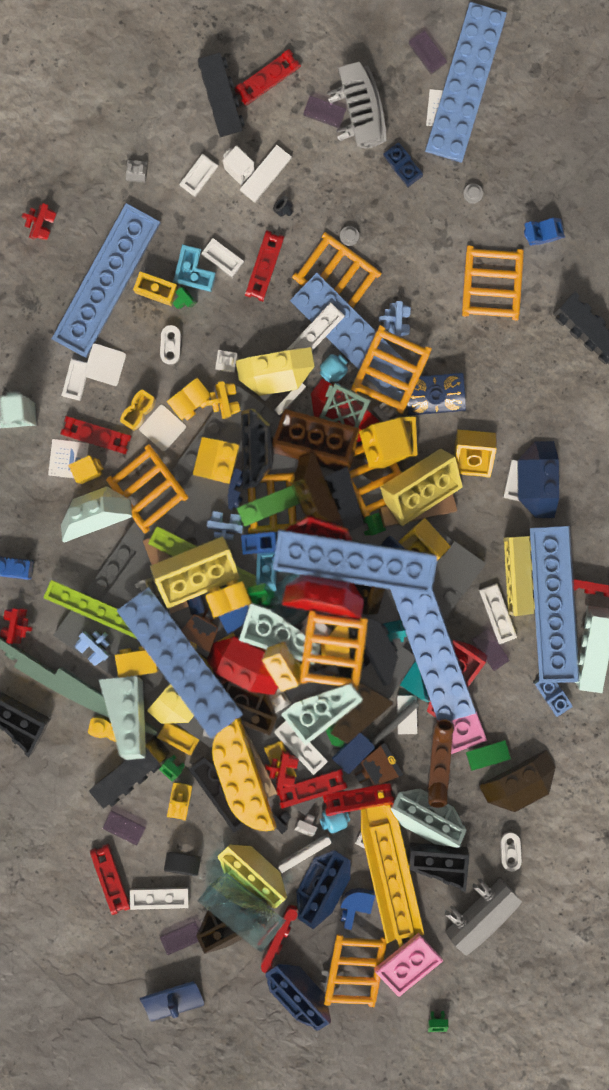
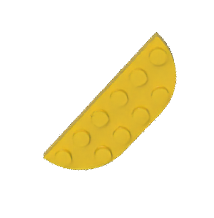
M239 717L216 734L212 748L213 761L228 805L234 815L251 828L262 831L275 830L277 826Z

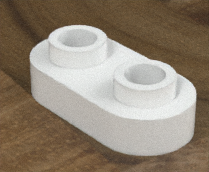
M169 325L161 332L160 357L165 364L173 365L180 359L181 333L177 327ZM174 333V339H169L168 334ZM169 352L174 353V357L171 359L167 358Z
M505 832L500 839L501 862L506 870L513 872L518 870L522 863L521 843L516 833ZM508 838L513 839L511 844L506 843ZM510 857L514 858L513 863H508Z

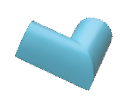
M182 244L173 283L212 292L216 273L197 268L201 254L200 248Z
M275 552L257 553L256 585L266 583L275 592L277 572H282L273 570Z

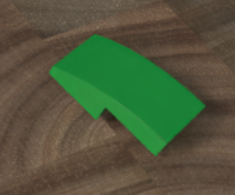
M506 741L466 752L471 771L511 759Z

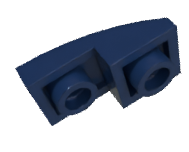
M399 142L383 154L407 187H410L423 177V173L414 164L410 155Z
M236 468L228 490V509L232 511L234 507L238 508L243 499L240 497L241 493L235 490L236 486L240 488L243 482L242 471Z

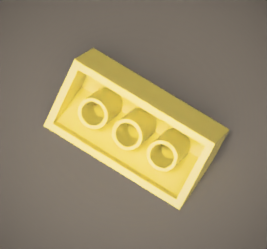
M443 449L437 450L380 486L385 504L401 526H404L463 488L455 456Z
M529 536L504 538L508 614L512 616L534 614V587L530 554L531 540Z
M224 537L150 566L167 608L204 594L209 589L217 586L221 587L230 581L240 579Z

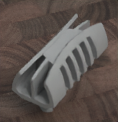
M360 62L339 67L338 71L342 87L328 91L327 95L333 96L328 100L332 104L345 98L351 125L336 130L338 133H343L338 136V139L343 141L355 136L357 146L364 149L373 148L386 142V127L382 104L369 66L363 67Z
M481 878L477 879L482 887L473 883L472 887L481 897L463 914L453 905L450 908L454 914L445 910V916L453 922L445 932L451 942L466 956L488 939L522 903L515 892L501 878L491 887Z

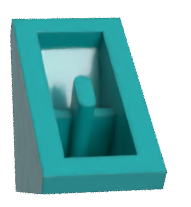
M414 662L400 686L421 700L431 702L418 664Z

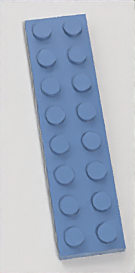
M473 2L469 3L425 152L462 163L507 15L506 12Z
M127 203L125 204L56 329L52 340L87 358L92 345L95 344L156 233L160 221Z
M316 273L290 301L311 322L330 303L343 313L345 317L326 337L360 369L376 331ZM383 338L381 339L378 349L404 360ZM376 356L373 357L370 363V367L405 383V379L410 378L413 374ZM365 374L384 395L401 401L404 390Z
M570 526L530 528L539 682H579Z
M279 530L273 570L431 595L437 555Z
M149 587L117 610L210 738L235 721L236 718L243 715Z
M433 587L431 595L391 589L437 720L445 718L452 721L476 714L472 697Z

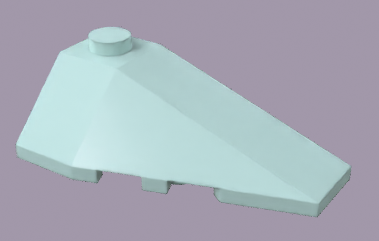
M251 603L239 640L264 649L284 641L294 659L302 661L306 635L272 610ZM316 642L312 643L311 654L318 655L320 645Z
M348 684L298 701L281 715L302 742L307 745L360 703L363 698L352 684Z

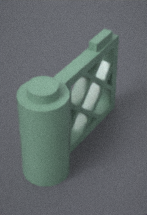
M337 383L334 386L330 385L325 395L328 397V400L320 418L333 422L340 420L341 424H345L344 418L353 416L355 420L354 427L359 428L371 400ZM336 391L344 392L347 400L337 403L335 398ZM358 399L364 402L362 410L355 412L351 401ZM348 403L352 413L342 416L339 405ZM335 407L339 417L336 419L327 417L328 409Z

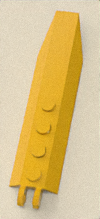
M382 792L378 793L379 798H384ZM390 805L361 809V834L386 942L389 943L396 939L400 948L404 945L402 943L403 938L409 937L410 940L418 933L424 935L399 822L391 811Z

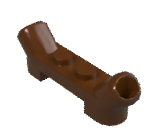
M445 718L436 721L432 729L431 738L432 747L427 784L428 804L436 808H442L448 803L454 724L451 720Z

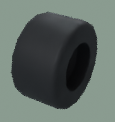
M167 852L164 871L198 876L201 857Z

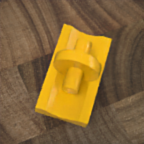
M224 381L218 382L215 385L216 393H210L211 400L207 401L206 404L207 406H213L214 412H218L220 406L222 419H227L231 415L240 412L238 401L229 403L227 396L236 394L235 384H224Z
M173 782L167 817L186 820L193 785Z

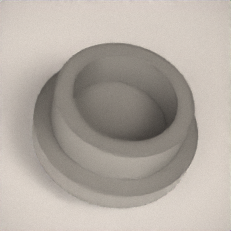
M469 184L465 188L463 195L467 202L474 204L482 199L483 190L477 184Z
M347 226L341 230L340 240L346 246L355 245L359 240V232L356 228Z

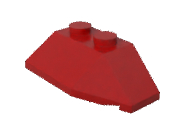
M323 378L311 393L314 417L320 418L328 400V397L325 395L329 386L332 385ZM336 391L335 398L337 403L347 400L344 392ZM351 401L355 412L362 410L363 407L356 401ZM348 403L339 405L342 416L352 413ZM335 407L328 409L327 417L331 419L339 417ZM366 410L359 425V431L381 422ZM353 416L344 418L345 425L355 426ZM360 434L358 435L357 442H362Z
M310 515L283 529L285 531L352 541L347 528Z
M301 574L286 585L282 605L360 620L364 600L351 582Z
M236 636L212 644L207 662L217 675L250 692L276 694L278 685L263 662L266 651L252 644L240 641V638Z

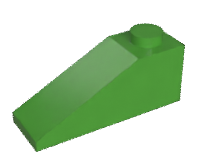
M292 486L241 506L237 510L246 527L298 505L299 502Z

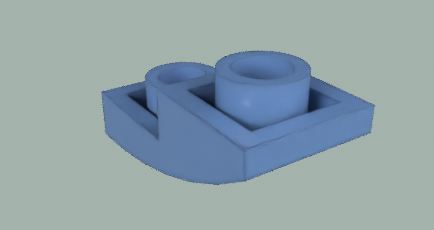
M539 679L533 682L556 717L573 707L557 683H540Z

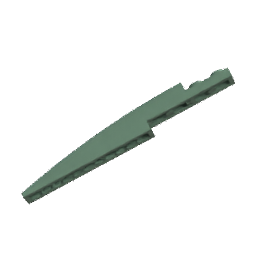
M0 637V649L6 652L5 656L11 660H18L14 665L15 668L68 699L109 717L102 692L63 667L55 672L14 644L6 643V639ZM144 720L145 732L155 735L158 729Z

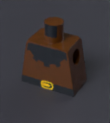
M206 609L202 618L194 614L181 630L195 651L205 658L209 656L218 627L212 624L215 617H213L210 609Z
M382 741L361 762L363 769L354 774L360 784L370 778L374 786L404 775L385 741Z

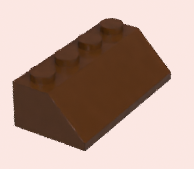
M284 409L272 442L273 451L275 454L298 460L300 457L314 452L319 465L336 470L348 467V470H350L355 454L359 428Z

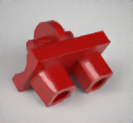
M42 203V205H39L36 217H34L36 210L30 208L29 214H22V218L26 220L25 227L30 228L33 222L28 237L33 240L37 238L47 240L50 230L41 225L43 220L53 223L56 217V212L49 209L47 204Z
M13 608L4 611V620L10 621L9 628L2 627L0 637L6 639V643L21 644L22 637H26V632L33 630V627L28 626L29 619L26 618L27 609Z
M283 750L279 766H277V758H272V763L265 765V769L270 771L269 778H275V774L278 772L276 780L278 789H283V786L294 787L295 775L286 774V768L297 769L299 760L298 757L289 755L288 751Z

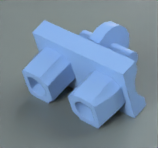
M402 301L390 303L389 309H385V316H380L379 321L384 322V328L388 329V332L399 337L409 335L410 326L402 324V317L407 318L410 316L411 307L403 305Z
M212 512L210 521L207 522V529L222 531V533L214 532L215 538L224 537L225 540H233L234 534H227V532L242 534L243 526L241 525L240 515L231 514L230 523L228 524L222 523V512Z
M85 631L80 634V639L77 641L75 648L83 653L90 647L94 653L88 660L95 666L110 656L99 645L101 643L105 648L110 645L105 640L108 634L105 632L100 635L95 631L92 634L97 639L95 641Z

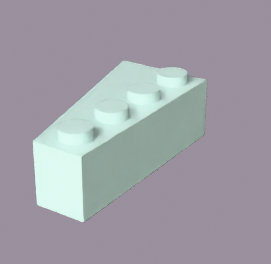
M19 392L7 393L6 397L0 398V428L37 425L35 402L29 400L26 396H22Z
M587 605L584 631L581 639V653L578 656L580 681L575 683L579 690L602 693L609 660V608Z
M138 676L99 680L120 756L126 760L146 758L143 680Z

